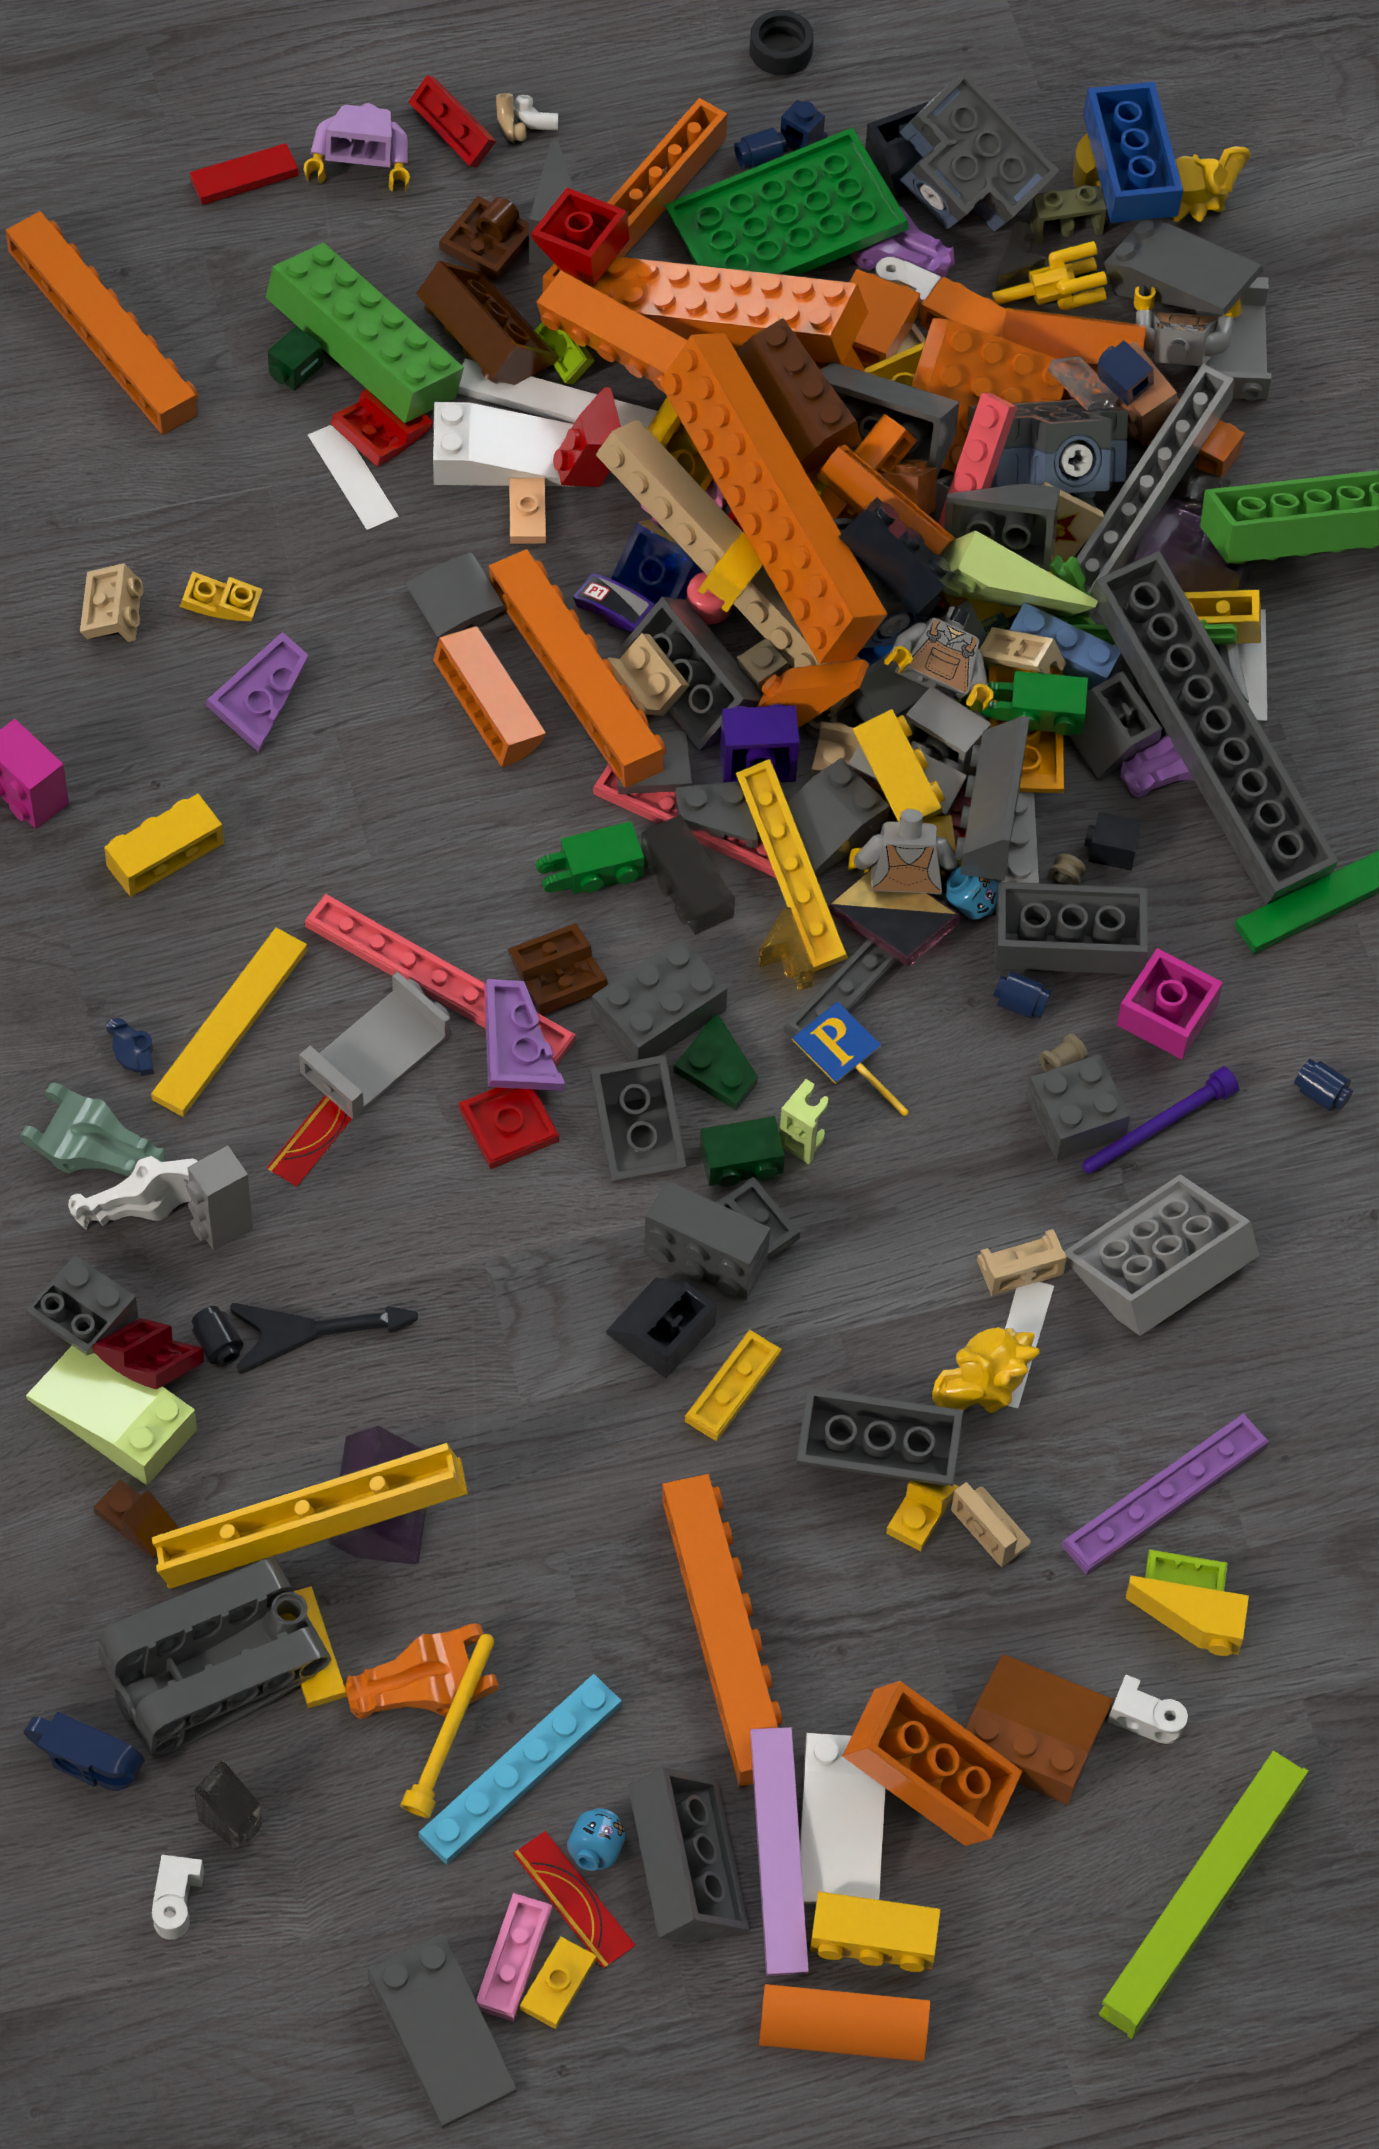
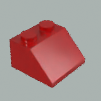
M567 187L531 232V238L561 271L594 286L630 240L627 210Z
M604 387L582 411L572 428L568 430L566 438L559 449L555 451L553 464L555 470L559 473L561 485L601 487L610 472L607 466L596 456V453L609 434L621 427L610 387Z

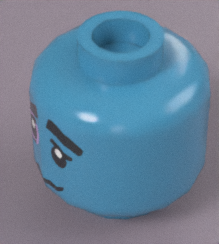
M961 867L955 869L947 880L946 898L950 904L965 917L972 920L991 915L997 909L998 881L961 875Z
M596 1808L580 1814L567 1840V1850L576 1864L582 1869L595 1871L610 1868L616 1862L626 1840V1830L619 1817L609 1810Z

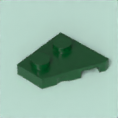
M716 1014L674 1065L675 1074L734 1110L739 1108L758 1081V1076L720 1016Z

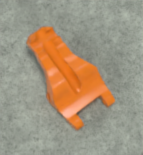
M474 1623L448 1632L422 1634L395 1660L378 1665L375 1668L365 1669L362 1674L357 1676L349 1675L345 1690L351 1713L359 1719H364L374 1712L413 1707L427 1709L443 1717L447 1716L469 1664L465 1647L478 1642L480 1636L484 1634L482 1626ZM489 1674L480 1677L469 1704L495 1693L499 1689L496 1675Z

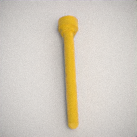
M490 1634L480 1636L418 1784H413L411 1790H406L400 1807L414 1815L423 1818L431 1817L436 1805V1801L433 1800L436 1794L433 1788L494 1646V1638Z

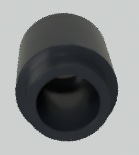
M210 1306L195 1314L191 1320L194 1326L192 1332L201 1348H203L209 1362L224 1366L237 1360L244 1343L227 1313L220 1311L218 1306Z

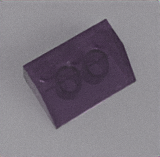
M380 1426L348 1435L345 1439L340 1477L423 1451V1449ZM427 1507L331 1537L329 1544L360 1559L417 1564L419 1563Z

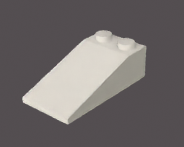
M434 402V485L509 486V478H545V486H563L561 485L559 473L554 468L553 458L555 451L559 449L566 438L568 430L574 424L474 403Z
M807 1733L800 1830L804 1904L816 1905L818 1891L879 1900L885 1787L842 1757L851 1736Z

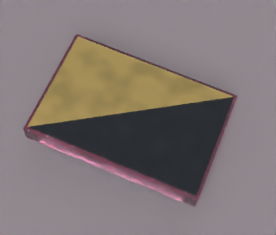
M871 869L828 904L832 915L908 967L960 923V917L957 912L929 893L871 891Z

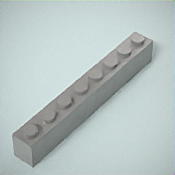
M1205 364L1201 365L1106 511L1104 520L1092 533L1076 559L1086 579L1084 582L1086 592H1091L1097 579L1126 565L1233 399V378ZM1092 608L1078 614H1085L1091 618L1095 613L1096 608Z

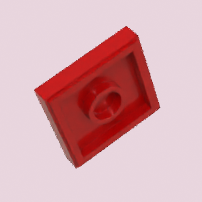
M496 1087L458 1103L459 1111L490 1170L559 1142V1134L535 1089Z

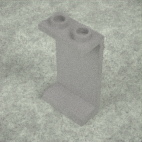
M1257 277L1240 297L1242 312L1238 317L1233 318L1235 325L1226 351L1212 356L1205 363V365L1234 379L1233 398L1267 400L1271 373H1267L1265 304L1269 285L1268 278ZM1196 310V315L1222 316V314Z
M398 971L392 975L393 991L324 1050L318 1053L310 1045L299 1054L301 1074L352 1119H355L451 1036L450 1014L446 1008L439 1002L433 1003L429 1000L417 982L412 979L407 980Z

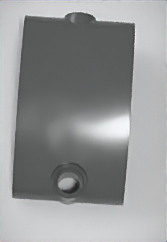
M276 1558L264 1559L111 1624L101 1633L98 1655L115 1686V1696L119 1708L127 1721L134 1722L152 1757L157 1758L170 1754L229 1726L283 1696L330 1664L331 1657L307 1616L308 1607L306 1601L302 1596L294 1592ZM291 1614L297 1619L286 1621L280 1615Z

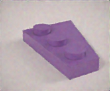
M282 632L207 699L206 706L259 753L307 664L309 655Z
M487 979L484 991L488 1087L563 1091L565 1086L561 1072L558 1073L549 1042H545L538 1024L540 1020L525 982Z

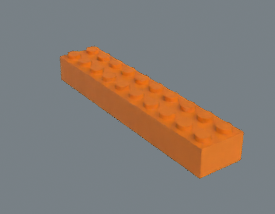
M726 333L691 335L659 383L818 663L852 661L887 616V612L850 548L838 537L841 534Z

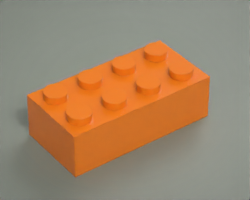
M901 1681L874 1689L842 1755L854 1766L964 1846L992 1839L1023 1772Z

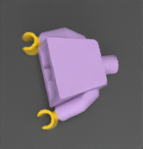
M370 103L363 104L362 106L344 105L341 106L336 115L319 123L310 152L313 158L308 159L304 163L307 181H309L310 174L313 171H318L319 184L325 181L326 172L322 162L323 158H325L326 161L381 167L394 165V169L389 174L388 186L390 191L393 192V182L395 180H402L405 183V192L408 190L410 175L404 168L408 164V138L404 130L396 122H391V112L389 110L377 108Z

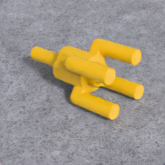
M1091 241L1050 253L1048 258L1050 266L1029 271V283L992 292L993 301L1000 305L1034 296L1038 305L1057 300L1060 309L1069 310L1107 300L1104 287L1072 295L1073 293L1107 285L1104 271L1075 278L1077 275L1097 270L1094 257L1065 264L1097 255L1095 242Z

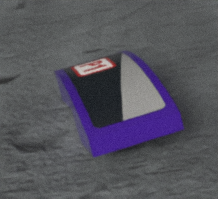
M595 573L590 575L573 596L578 608L605 615L609 626L633 632L655 606L647 598L625 585Z

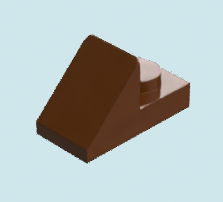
M121 1479L94 1506V1513L152 1559L157 1557V1550L152 1543V1537L179 1529L151 1492L146 1490L140 1495Z

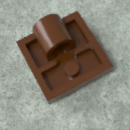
M477 196L441 238L439 249L489 277L498 280L529 243V223L519 218V211L516 206L506 198L496 197L492 202H489Z

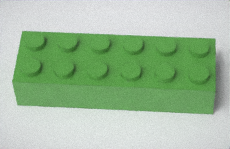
M324 242L272 267L266 298L301 330L321 343L322 349L405 424L433 410L434 402H449L456 398L464 367Z
M1379 470L1206 489L1200 527L1226 563L1242 564L1246 561L1260 559L1276 560L1279 557L1294 555L1309 556L1312 553L1342 552L1346 549L1376 548L1379 546Z

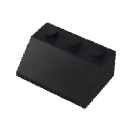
M878 497L866 505L838 536L916 614L940 593L955 575L950 570L949 563L942 556L934 554L924 544L922 536L916 530L908 528L898 518L896 510L888 503L882 502Z

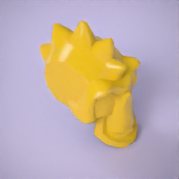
M1238 146L1224 149L1219 160L1215 158L1199 159V156L1195 154L1193 157L1181 156L1175 159L1183 187V194L1178 216L1172 217L1173 221L1179 222L1190 213L1198 222H1202L1208 210L1223 212L1225 209L1224 202L1228 197V193L1232 192L1239 173L1251 158L1249 149Z
M997 1327L986 1329L970 1339L966 1347L959 1350L956 1354V1362L959 1368L943 1370L936 1379L932 1391V1400L936 1406L965 1410L969 1406L979 1403L989 1413H994L1008 1406L1012 1402V1392L1021 1385L1026 1373H1028L1027 1364L1040 1353L1039 1348L1032 1347L1035 1334L1032 1332H1015L1013 1328L1003 1329Z

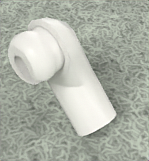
M519 95L516 97L514 115L527 128L558 130V113L538 112L532 107L533 99L531 96Z

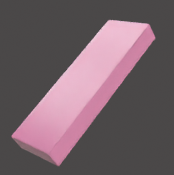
M513 1893L476 1999L481 2012L514 2022L552 1912L551 1904Z

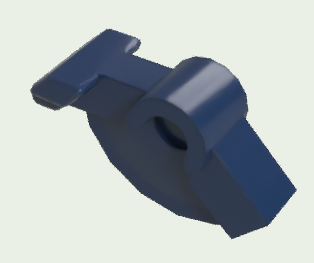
M121 1018L107 1021L105 1024L106 1030L109 1034L114 1035L113 1052L117 1061L125 1069L141 1072V1076L154 1074L151 1056L153 1051L151 1036L145 1031H136Z

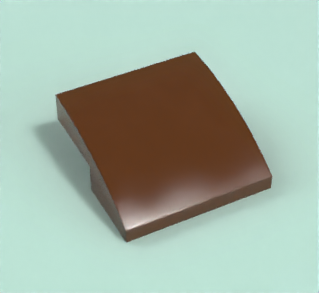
M576 923L508 948L509 956L520 980L525 982L531 1000L541 1015L591 997L608 985L606 976L592 956L591 945Z

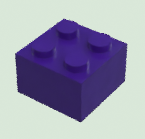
M773 704L768 707L749 708L746 706H735L722 709L720 756L723 783L739 781L736 775L737 772L769 759L773 764L780 783L796 782L799 751L796 705L784 706Z

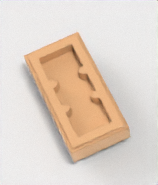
M509 478L510 544L546 543L545 478Z

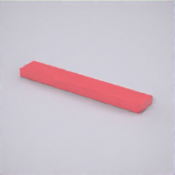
M609 764L593 787V794L776 878L763 842H758L757 848H750L745 846L746 841L726 835L723 840L710 836L705 831H694L681 827L679 825L675 792L618 794L617 776Z

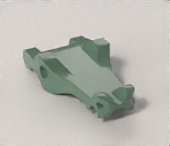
M50 1083L44 1093L48 1100L59 1105L44 1134L32 1126H25L20 1135V1139L26 1145L49 1159L57 1169L69 1174L81 1169H107L129 1177L140 1159L152 1156L160 1162H166L164 1148H157L148 1139L141 1138L139 1135L124 1128L102 1099L84 1097L58 1083Z

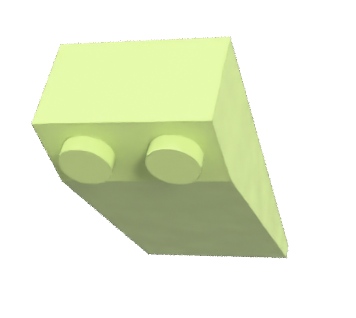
M973 531L955 539L942 556L949 563L950 570L955 574L942 591L953 597L961 596L1021 608L1023 603H1027L1048 614L1070 617L1095 608L1098 600L978 531Z
M73 1346L64 1353L26 1395L27 1400L146 1486L197 1431L195 1409L166 1388L160 1387L156 1390L134 1382L112 1369L95 1353L87 1356Z

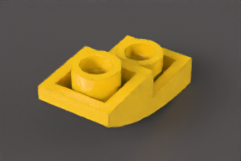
M192 571L180 607L221 619L252 621L263 589L231 577L228 578L227 583H223Z

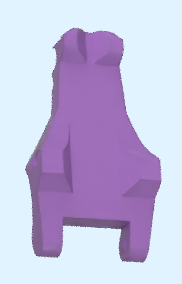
M902 207L900 208L908 220L909 230L848 254L858 267L867 271L875 268L877 263L886 257H895L910 262L941 276V278L945 277L948 274L949 268L955 265L953 246L952 248H947L940 239H934L932 236L920 231Z
M1167 732L1157 744L1143 752L1137 753L1132 760L1128 762L1123 761L1120 778L1125 782L1129 793L1138 799L1145 797L1152 789L1176 781L1194 780Z

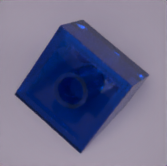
M651 519L636 522L611 579L625 585L656 604L661 597L685 600L690 580L704 571L657 521Z

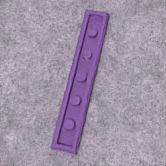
M1243 1413L1063 1540L1062 1548L1086 1575L1090 1574L1266 1449L1269 1441Z

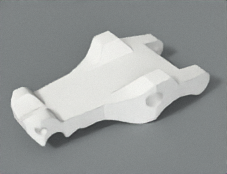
M152 1156L140 1159L132 1174L115 1187L88 1198L81 1194L72 1195L68 1203L70 1213L85 1230H87L88 1224L92 1221H99L104 1226L110 1220L115 1221L127 1216L141 1217L154 1221L163 1220L169 1216L174 1208L191 1201V1197L186 1189V1184L189 1183L187 1167L198 1161L192 1158L160 1162Z

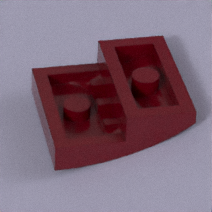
M143 1318L137 1319L93 1344V1352L112 1369L134 1382L156 1390L204 1363L203 1348L172 1340L171 1325Z

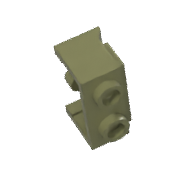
M1084 185L1075 189L1049 190L1045 193L1036 194L1032 199L1031 213L1028 216L1035 243H1043L1044 221L1057 219L1060 233L1065 237H1070L1073 235L1075 227L1073 217L1090 215L1096 236L1103 235L1107 208L1100 186Z

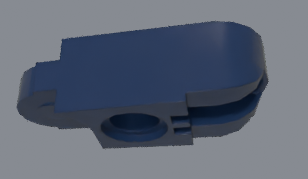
M60 1712L56 1713L52 1721L42 1717H32L24 1730L25 1736L49 1755L54 1768L93 1787L98 1784L112 1791H120L127 1788L135 1779L145 1761L142 1754L128 1743Z

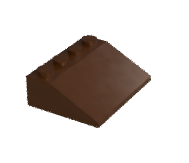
M784 318L753 335L736 351L806 474L824 465L839 446L846 445L851 449L861 443L855 418Z

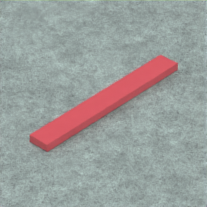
M327 894L323 896L305 919L306 928L391 976L398 971L407 980L412 979L417 982L428 997L486 1029L484 982ZM537 1013L540 1020L538 1023L545 1042H549L553 1052L552 1059L555 1066H557L576 1041V1034Z

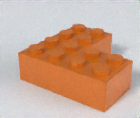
M933 318L911 387L960 402L956 434L940 472L948 475L955 473L968 435V406L978 405L981 393H992L1009 403L1061 400L1072 364L951 319Z

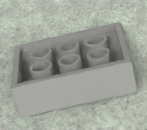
M1181 1174L1064 1251L1067 1257L1066 1262L1118 1321L1139 1336L1259 1256L1251 1221Z

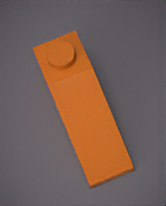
M855 660L790 668L779 677L777 675L771 676L764 683L761 689L763 695L757 707H768L773 704L784 706L796 705L797 725L800 728L860 688L869 663L866 660Z

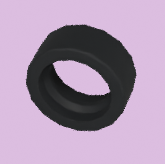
M774 10L764 13L755 20L751 27L750 56L755 65L770 74L790 75L797 73L806 67L812 58L814 31L808 20L790 10ZM785 33L797 38L801 45L795 50L777 52L767 48L762 43V40L772 34Z

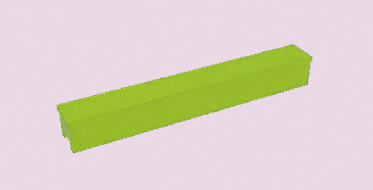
M1272 1751L1102 2001L1104 2006L1099 2012V2016L1127 2033L1129 2038H1134L1304 1786L1309 1770L1300 1768L1277 1752Z

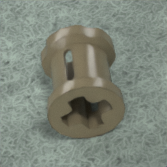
M1069 1033L1063 1038V1043L1056 1048L1040 1053L1039 1061L1044 1071L1047 1072L1089 1058V1054L1083 1042L1074 1034Z

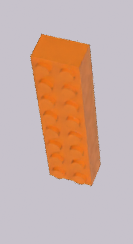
M618 256L593 286L597 291L686 340L691 335L726 333L735 351L753 335L784 318L814 362H835L841 365L869 313L857 283Z

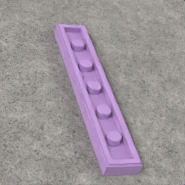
M792 1727L751 1729L750 1740L766 1976L808 1974Z

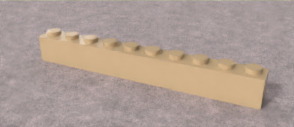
M638 419L613 430L596 453V456L707 576L741 535L742 531ZM763 567L734 605L771 642L792 668L821 665L818 663ZM856 656L852 661L861 659L858 656ZM853 692L831 706L830 709L836 713L853 704Z

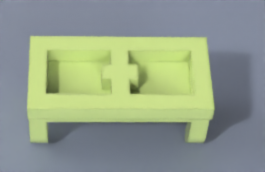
M805 1079L781 1108L779 1134L784 1149L810 1164L814 1160L815 1151L824 1140V1129L817 1132L818 1119L827 1109L828 1097L824 1096L816 1106H809V1097L813 1092L814 1084Z

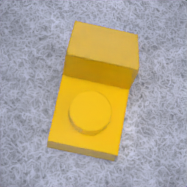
M910 1480L907 1486L906 1497L887 1526L886 1534L921 1552L952 1501L954 1490L959 1486L953 1484L952 1487Z

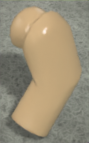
M502 93L496 95L497 121L506 140L511 143L525 141L527 138L526 125L524 123L515 124L513 94Z

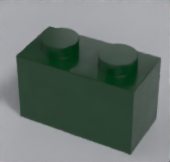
M775 1116L700 1129L699 1147L709 1186L720 1185L726 1187L751 1179L752 1177L759 1180H768L777 1174H783L785 1154Z

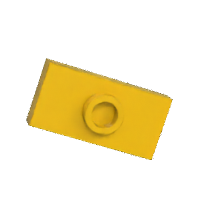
M560 1936L522 2000L520 2010L556 2029L595 1964L596 1955Z

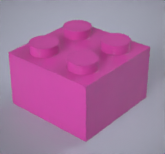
M13 719L0 729V797L9 804L12 813L20 821L26 820L36 829L69 804L64 764L16 719Z
M1157 948L1121 1002L1117 1026L1183 1060L1216 1009L1223 982Z

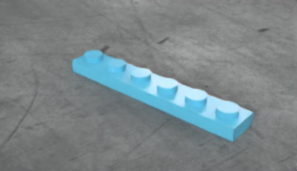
M595 1674L590 1676L419 1831V1839L448 1865L621 1708L622 1700Z

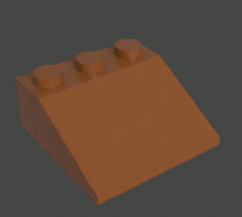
M1002 1654L973 1710L966 1729L1023 1771L1017 1784L1069 1805L1114 1699Z

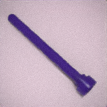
M1220 1067L1209 1075V1079L1205 1082L1206 1086L1084 1160L1082 1164L1083 1170L1086 1173H1094L1213 1098L1216 1100L1220 1098L1228 1099L1239 1092V1084L1235 1076L1227 1067Z

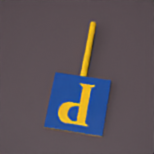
M838 1001L792 1037L791 1040L835 1084L856 1068L903 1116L908 1115V1110L862 1064L865 1059L881 1047V1044Z

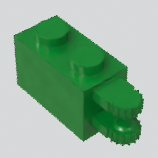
M1015 671L1013 683L987 682V686L992 689L994 694L993 701L990 702L986 710L981 709V713L987 719L1010 721L1021 716L1029 717L1028 731L1038 730L1056 732L1061 735H1082L1088 678Z
M632 821L561 838L560 852L538 858L535 863L540 874L565 870L555 875L552 874L542 880L543 889L547 893L571 889L573 894L580 892L591 893L604 886L616 883L628 884L637 878L644 877V855Z

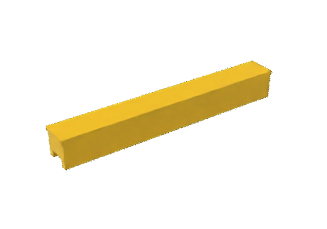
M818 473L807 474L820 496L827 486L817 478ZM744 531L713 567L697 590L703 595L709 590L723 600L725 603L721 609L725 612H728L764 567Z
M448 1443L154 1536L152 1537V1543L157 1550L159 1563L156 1565L157 1572L167 1583V1587L171 1589L466 1495L468 1491L460 1457L457 1458Z

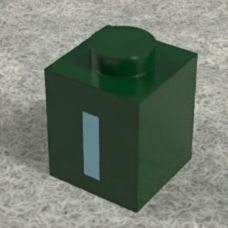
M295 326L268 350L270 375L278 383H284L295 391L323 366L322 344Z

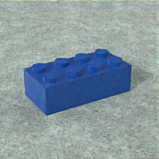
M1155 82L1088 88L1083 117L1110 223L1178 216L1183 187Z

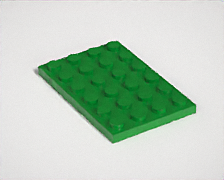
M853 127L664 204L669 220L695 265L788 276H798L909 230L907 218Z

